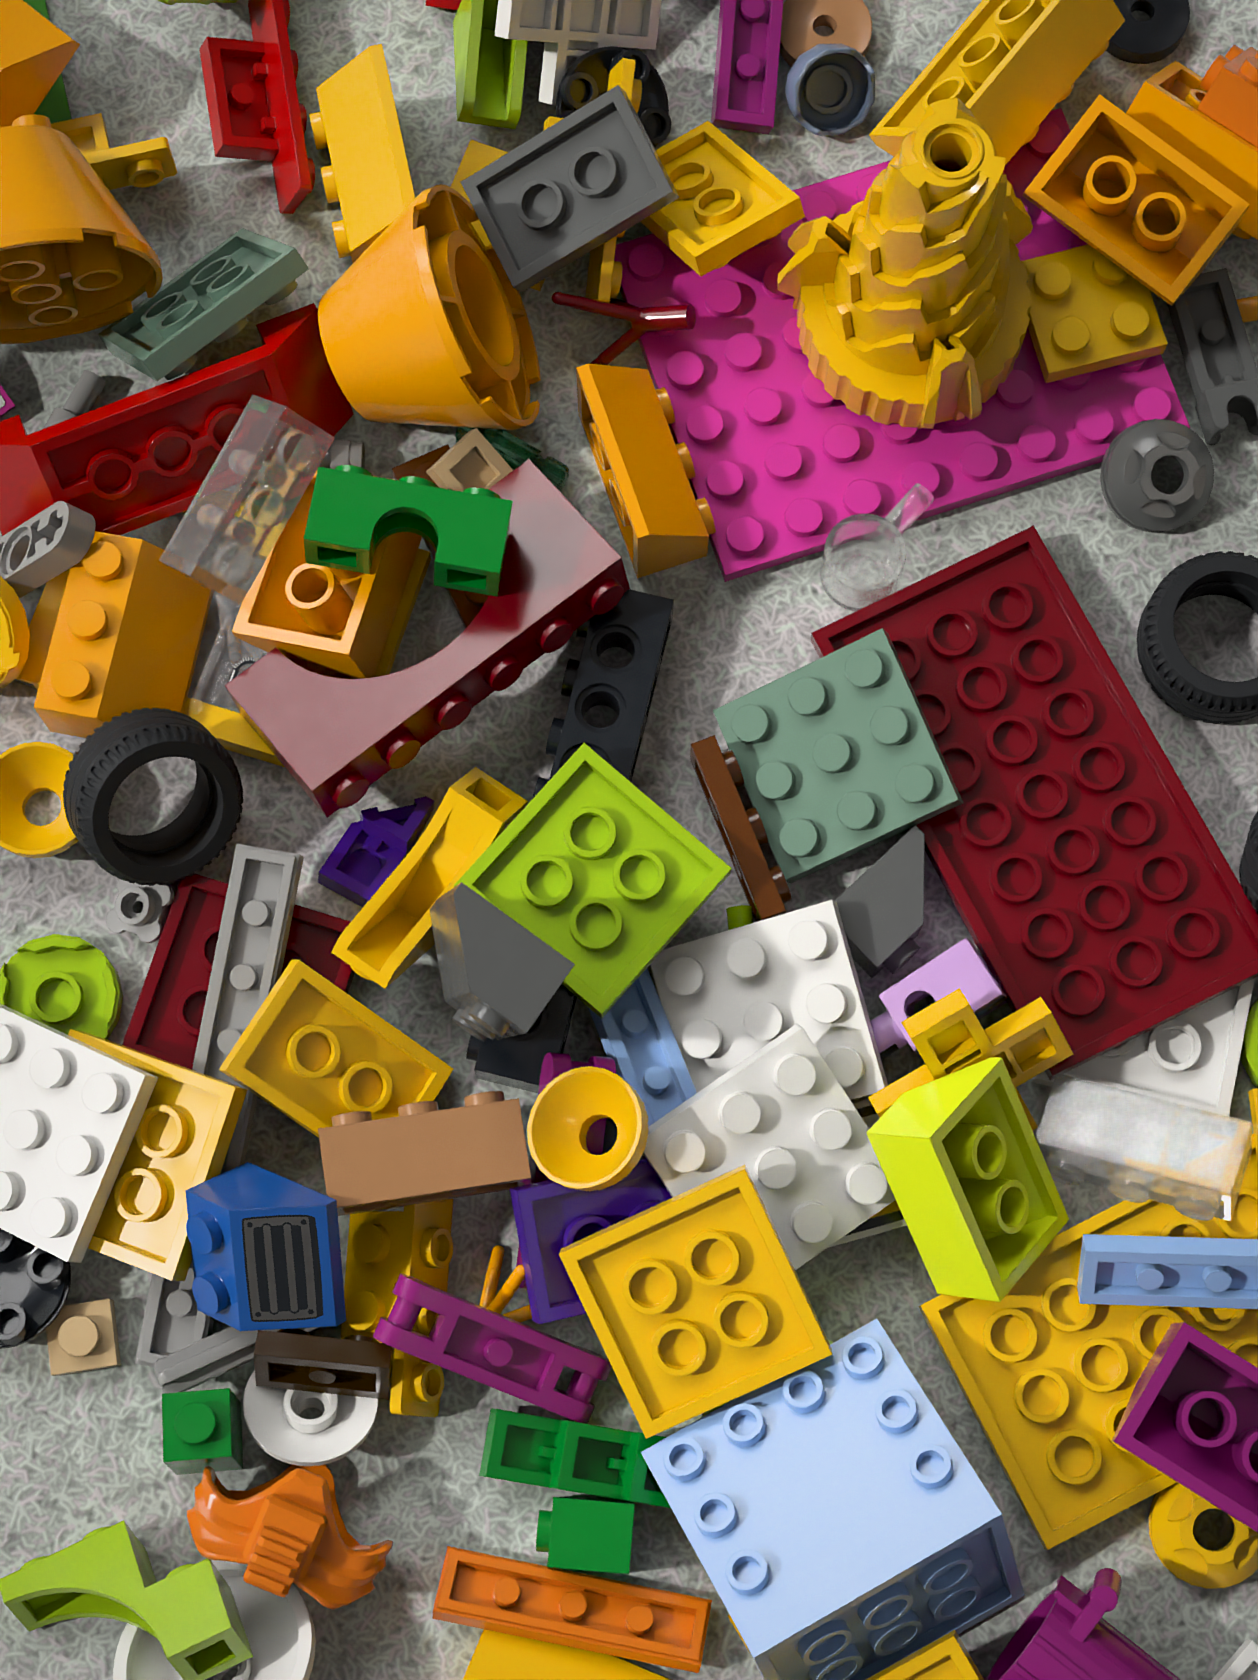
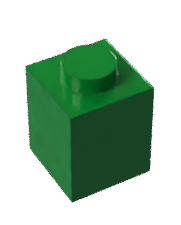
M230 1388L162 1394L163 1462L176 1475L203 1473L207 1465L211 1466L215 1472L243 1469L241 1402Z
M553 1497L552 1511L539 1510L536 1551L548 1552L547 1567L629 1574L635 1504Z

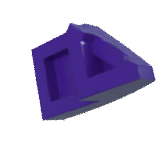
M425 796L414 799L413 805L380 812L378 807L361 810L360 821L350 824L318 872V883L355 904L364 907L410 852L434 809L435 801Z

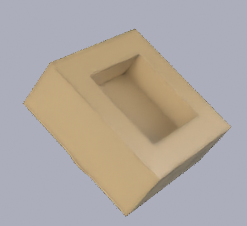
M475 428L466 433L426 473L439 488L463 492V490L473 487L489 489L511 473L513 469L481 432Z
M110 1298L65 1305L54 1322L46 1329L52 1376L121 1366L114 1300Z

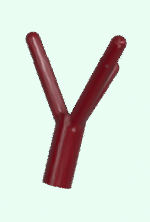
M555 292L552 295V301L555 304L631 322L632 327L589 364L608 365L646 332L689 330L694 328L696 322L695 310L691 304L640 308L610 298V302L606 303L562 292Z

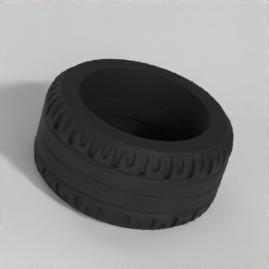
M1218 551L1196 556L1169 572L1159 583L1144 608L1137 630L1136 642L1139 663L1146 681L1151 684V689L1160 699L1165 700L1166 705L1173 708L1176 712H1182L1183 716L1213 724H1231L1243 720L1246 721L1258 716V677L1247 681L1229 682L1212 678L1197 670L1185 658L1177 644L1174 634V615L1180 605L1186 601L1205 595H1222L1234 598L1246 604L1258 614V558L1253 555L1244 556V553H1235L1233 551L1226 553Z
M142 708V710L135 709L131 713L124 712L121 716H114L110 722L105 721L101 727L94 729L95 733L88 735L85 742L79 745L80 750L78 752L75 751L73 760L69 763L70 770H67L65 774L63 803L67 821L74 835L102 869L129 883L154 886L156 883L158 885L172 884L176 880L182 881L187 876L195 875L197 870L202 871L205 865L212 863L211 860L214 857L218 858L220 856L221 850H225L227 847L226 843L232 840V834L237 830L236 824L241 819L243 787L233 758L201 723L177 711L164 708H152V710ZM164 757H182L195 761L196 784L193 795L186 808L175 820L157 831L144 835H123L110 830L109 810L112 799L121 783L134 770L150 761Z

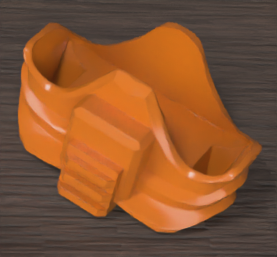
M326 1464L319 1466L291 1465L280 1475L248 1491L227 1490L217 1478L214 1469L207 1465L203 1470L201 1482L195 1487V1506L187 1510V1519L192 1538L201 1556L210 1560L248 1564L243 1575V1580L246 1583L280 1597H286L293 1583L322 1606L330 1609L349 1605L375 1589L373 1579L386 1567V1556L393 1546V1541L385 1540L374 1545H360L347 1532L336 1500L334 1478Z

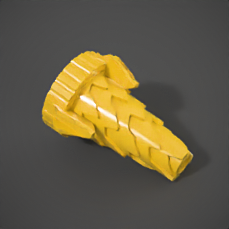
M959 98L943 99L929 105L915 131L905 135L898 153L889 162L887 168L875 177L872 186L867 190L865 199L853 205L851 211L846 214H840L833 221L826 216H821L800 224L788 240V247L795 255L778 274L777 290L794 297L793 309H797V327L800 329L799 343L802 353L808 357V367L814 377L823 382L824 390L835 400L844 402L847 409L859 416L867 415L874 422L885 425L897 423L902 427L933 429L935 423L952 419L957 421L965 418V416L971 420L979 416L982 411V403H985L996 393L999 383L1005 382L1012 371L1030 320L1028 314L1032 305L1031 290L1027 286L1029 275L1025 263L1020 261L1018 256L1019 249L1016 244L1032 232V221L1022 200L1015 196L1012 184L1007 180L1006 174H1003L1006 158L997 156L995 146L988 132Z

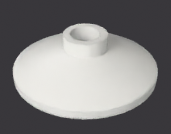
M255 1370L247 1382L243 1398L245 1423L254 1441L272 1457L297 1466L325 1465L340 1460L352 1453L369 1435L375 1423L378 1410V1399L256 1386ZM311 1407L317 1408L323 1413L321 1417L316 1419H304L299 1416L303 1410Z

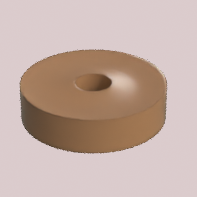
M786 0L783 4L781 56L792 67L799 55L817 44L842 43L856 49L865 57L872 34V20L867 6L862 0ZM819 26H828L834 33L830 36H820L814 29Z

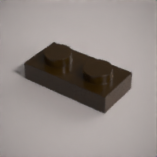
M297 1328L280 1329L277 1332L258 1330L254 1350L256 1386L389 1400L392 1381L393 1347L379 1343L376 1339L364 1335H350L339 1339L312 1336L309 1332Z

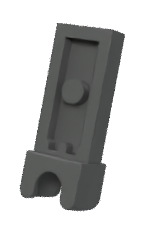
M1227 268L1201 273L1172 306L1168 303L1167 305L1197 402L1195 409L1205 442L1212 446L1220 441L1221 433L1229 425L1228 413L1239 414L1244 418L1249 432L1253 435H1258V370Z

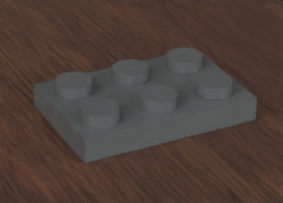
M619 85L461 181L513 288L520 293L680 198L630 99Z

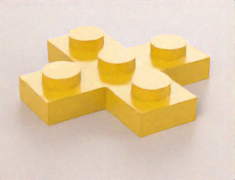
M959 988L901 1022L925 1064L868 1098L880 1118L904 1092L990 1057L1003 1058L1030 1126L1034 1130L1038 1126L1016 1087L1073 1055V1052L1053 1014L1041 997L990 1027L983 1029L969 1002Z

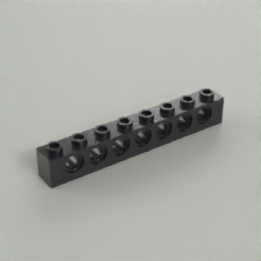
M629 589L623 593L621 600L614 608L604 614L594 615L577 628L576 637L584 638L585 643L580 661L569 659L565 670L561 695L570 697L565 720L555 717L553 719L547 740L546 754L555 756L549 779L538 778L533 798L583 743L588 745L620 774L632 782L673 619L674 599ZM620 647L627 650L633 659L622 668H610L599 660V656L608 648ZM598 705L608 706L618 715L617 720L605 728L593 727L583 717L590 708ZM561 984L540 1013L542 1019L539 1026L529 1034L516 1035L499 1040L496 1038L492 1040L487 1037L484 1042L471 1035L466 1059L476 1061L474 1071L477 1079L538 1093L544 1056L548 1052H564L577 997Z

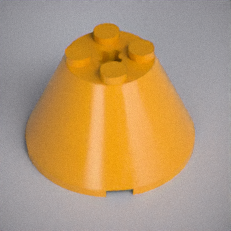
M31 114L21 116L13 121L12 126L0 127V344L31 343L95 330L132 314L131 301L142 295L145 291L147 298H153L160 289L163 280L158 255L70 137L58 130L52 129L50 119L43 115Z

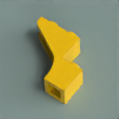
M474 767L449 787L436 813L416 844L344 929L331 953L349 964L351 969L360 977L374 981L386 989L435 945L430 916V908L435 901L454 888L455 883L517 817L528 801L479 768Z

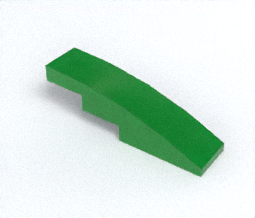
M490 1409L479 1476L671 1508L641 1454L642 1451L666 1437L654 1435L646 1439L644 1434L640 1432L558 1420L501 1409Z

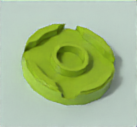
M52 934L30 940L16 950L18 953L12 956L7 964H3L0 969V1004L67 1035L70 1029L107 1040L119 1022L123 992L118 972L101 950L80 937Z

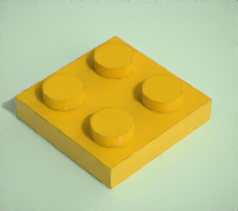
M1087 244L1022 261L1025 263L1029 279L1027 286L1031 290L1032 305L1028 314L1030 319L1028 330L1045 383L1164 353L1168 343L1150 290Z

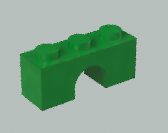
M339 465L335 469L318 467L304 534L305 561L308 564L370 574L374 552L380 542L395 533L411 532L424 537L430 542L436 552L434 586L498 597L511 524L513 501L501 499L497 493L484 488H467L463 492L438 488L432 481L416 476H405L400 478L399 481L375 477L368 470L353 465Z

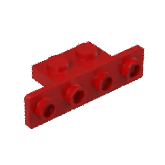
M249 0L248 9L253 41L206 37L199 48L215 157L272 161L279 212L281 214H293L307 194H310L313 190L315 165L312 158L307 157L304 134L307 126V113L305 106L299 103L296 87L298 56L295 50L290 49L287 29L290 20V5L288 0Z

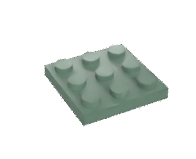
M242 228L161 287L153 298H146L134 307L132 314L115 321L97 335L112 355L155 381H159L163 377L166 380H171L188 371L197 362L198 358L195 353L215 339L216 342L220 343L238 334L248 323L245 316L265 302L266 305H273L289 296L298 286L295 279L309 270L296 248Z
M883 628L713 710L729 750L733 751L743 775L744 786L753 807L756 808L762 820L777 864L788 883H794L963 804L890 636Z

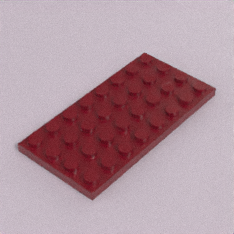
M1034 525L811 633V643L820 658L881 628L889 634L963 801V804L916 825L924 833V850L990 972L1007 996L1006 1001L1012 1012L1014 1013L1041 997L1053 1014L1073 1055L1045 1070L1049 1080L1258 977V914L1244 894L1243 888Z

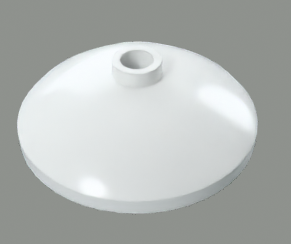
M211 1560L231 1588L253 1657L206 1680H222L223 1676L232 1669H238V1672L231 1680H309L315 1658V1628L309 1608L293 1583L286 1597H280L248 1584L243 1580L248 1564ZM129 1623L126 1624L114 1658L113 1680H183L167 1660L160 1641L146 1631Z

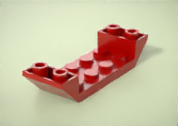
M312 303L257 324L256 327L263 346L29 435L19 415L0 421V531L2 536L58 501H64L91 514L95 519V531L123 535L289 471L292 462L310 463L354 415L351 405L340 389L328 363L320 336L316 305Z

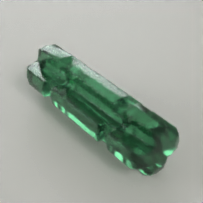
M458 427L455 434L456 443L466 433L475 428ZM477 428L513 470L530 459L560 492L563 490L569 478L567 465L551 456L543 459L539 449L503 429H496L494 431L492 429Z

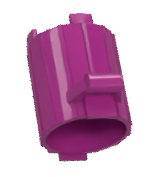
M1111 1568L1099 1570L1094 1577L1093 1584L1085 1593L1061 1575L1057 1579L1056 1588L1049 1592L1034 1608L1007 1643L987 1677L982 1676L984 1680H1180L1102 1618L1105 1612H1110L1116 1607L1122 1586L1121 1576Z

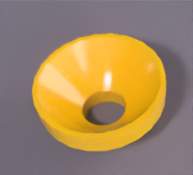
M31 742L9 748L0 754V846L3 849L22 857L44 858L62 853L79 841L69 826L63 803L65 774L67 770H70L69 763L73 760L71 752L55 744ZM40 791H50L58 795L61 800L59 816L52 823L43 826L30 823L25 815L27 801L31 796Z
M592 1066L574 1068L560 1074L548 1083L538 1095L531 1109L527 1125L529 1149L539 1170L550 1180L566 1188L581 1191L602 1190L617 1184L629 1175L638 1164L645 1150L649 1133L648 1115L644 1102L637 1091L621 1076L605 1068ZM599 1119H613L617 1126L618 1134L614 1146L607 1153L592 1155L586 1145V1135L589 1127Z
M1178 1482L1156 1493L1151 1502L1148 1516L1149 1536L1155 1553L1163 1565L1177 1578L1193 1586L1217 1589L1239 1584L1253 1575L1258 1569L1257 1532L1230 1516L1234 1524V1534L1229 1544L1219 1550L1206 1549L1195 1540L1193 1525L1197 1516L1204 1510L1219 1508Z

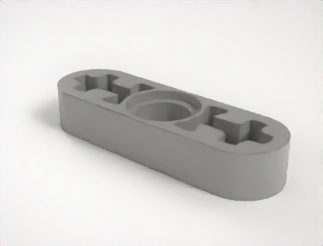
M58 501L0 537V576L14 588L19 599L82 560L94 538V517L64 501Z

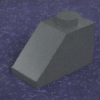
M916 825L835 900L837 901L852 958L871 978L876 976L884 967L892 974L896 973L920 949L914 939L918 936L924 924V833Z

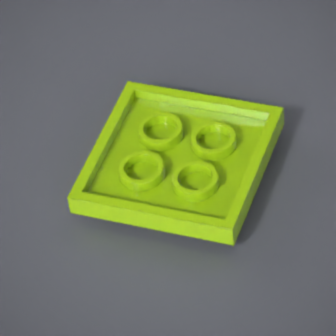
M583 743L455 883L454 887L462 882L575 965L562 982V985L602 1019L731 874L732 868L588 745Z

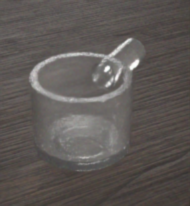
M916 483L885 518L874 514H856L841 520L833 527L826 539L820 567L822 586L833 602L845 609L858 611L897 591L907 556L906 544L902 535L934 501L933 495L927 488Z

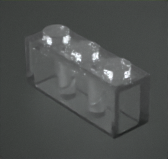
M252 395L159 561L206 589L241 605L335 438L287 406Z
M1058 1073L1055 1076L1035 1138L1053 1180L1067 1185H1080L1083 1182L1109 1188L1110 1192L1115 1196L1129 1202L1143 1203L1150 1199L1172 1205L1181 1214L1196 1220L1207 1221L1216 1217L1231 1221L1252 1152V1123Z

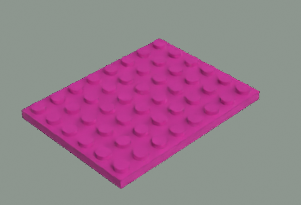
M1062 108L1049 112L1039 124L1036 136L1030 142L1020 147L1003 170V174H1006L1007 180L1012 184L1015 196L1022 200L1033 225L1032 232L1016 244L1019 249L1018 256L1020 261L1087 245L1086 242L1023 197V192L1071 132ZM890 161L792 190L800 197L805 215L804 218L783 229L777 236L762 241L731 259L725 266L712 270L702 277L654 234L617 244L615 249L614 261L622 263L620 292L625 302L640 308L691 304L695 310L696 322L693 329L646 332L638 339L655 389L665 387L669 395L675 415V422L668 424L675 444L685 442L690 452L695 469V477L688 479L695 500L705 497L709 504L716 532L709 535V540L724 582L1101 463L1107 448L1114 438L1125 428L1137 422L1164 419L1190 428L1161 354L1045 383L1027 327L1018 357L1006 381L999 383L996 393L985 403H982L981 414L971 420L965 416V418L957 421L952 419L935 423L933 429L902 427L897 423L885 425L874 422L867 415L859 416L847 409L844 402L835 400L824 390L823 382L816 379L809 369L808 357L802 353L799 343L800 329L797 327V309H793L794 297L777 290V279L780 271L795 255L788 247V240L800 224L821 216H826L833 221L840 214H846L851 211L853 205L865 199L867 190L872 186L875 177L887 168Z

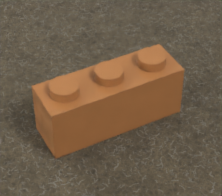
M488 1091L466 1096L464 1098V1107L439 1110L438 1102L423 1101L398 1107V1117L372 1120L370 1111L349 1112L333 1116L331 1118L332 1127L319 1128L318 1134L326 1194L337 1200L338 1216L510 1190V1188L531 1184L519 1098L505 1100L503 1091Z

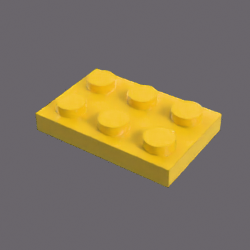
M706 121L656 150L680 198L640 222L702 277L712 270L725 266L731 259L762 241L777 236L783 229L801 220L805 215L800 197L712 123Z
M292 959L219 1070L319 1138L318 1129L332 1127L331 1118L339 1114L370 1111L372 1120L398 1117V1107L402 1105L434 1101L454 1068L302 961Z

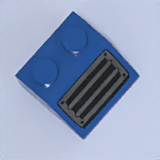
M246 1162L185 1190L188 1213L186 1232L191 1243L194 1272L192 1291L198 1311L239 1331L338 1326L346 1321L336 1199L250 1162Z

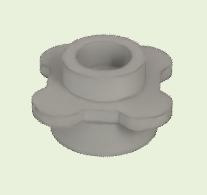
M118 879L116 886L119 894L114 908L106 915V924L109 930L117 934H122L126 931L135 933L139 940L144 943L157 941L162 934L173 903L174 893L172 887L168 883H165V885H158L156 883L154 886L133 884ZM139 902L143 903L141 913L136 912V905Z

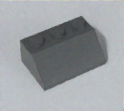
M462 882L439 897L430 908L444 1001L457 1010L452 1020L463 1030L483 1042L487 1037L492 1040L494 1038L499 1040L527 1033L575 964Z

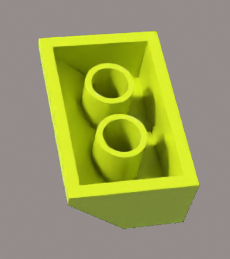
M990 1057L904 1092L866 1132L937 1294L1001 1302L1069 1220L1003 1058Z

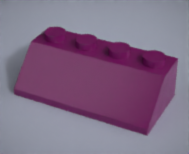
M1185 1322L1173 1323L1138 1379L1112 1441L1258 1533V1368Z

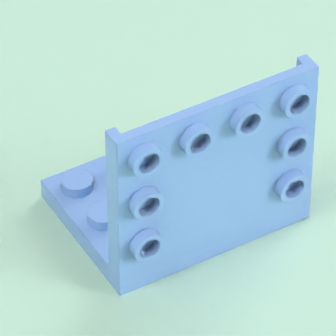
M877 1318L830 1345L832 1355L735 1398L641 1452L742 1636L764 1680H866L953 1630H956L957 1634L963 1632L1025 1595L1002 1513Z

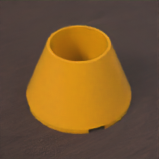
M439 184L422 191L322 295L318 306V323L323 348L332 373L343 394L352 407L368 421L517 430L533 423L540 409L538 400L530 403V384L541 381L538 356L531 326L520 293L513 288L492 244L485 247L471 222L479 220L474 208L459 192L447 185Z

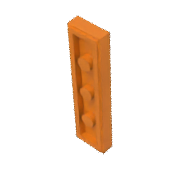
M447 1546L432 1619L699 1673L712 1600Z

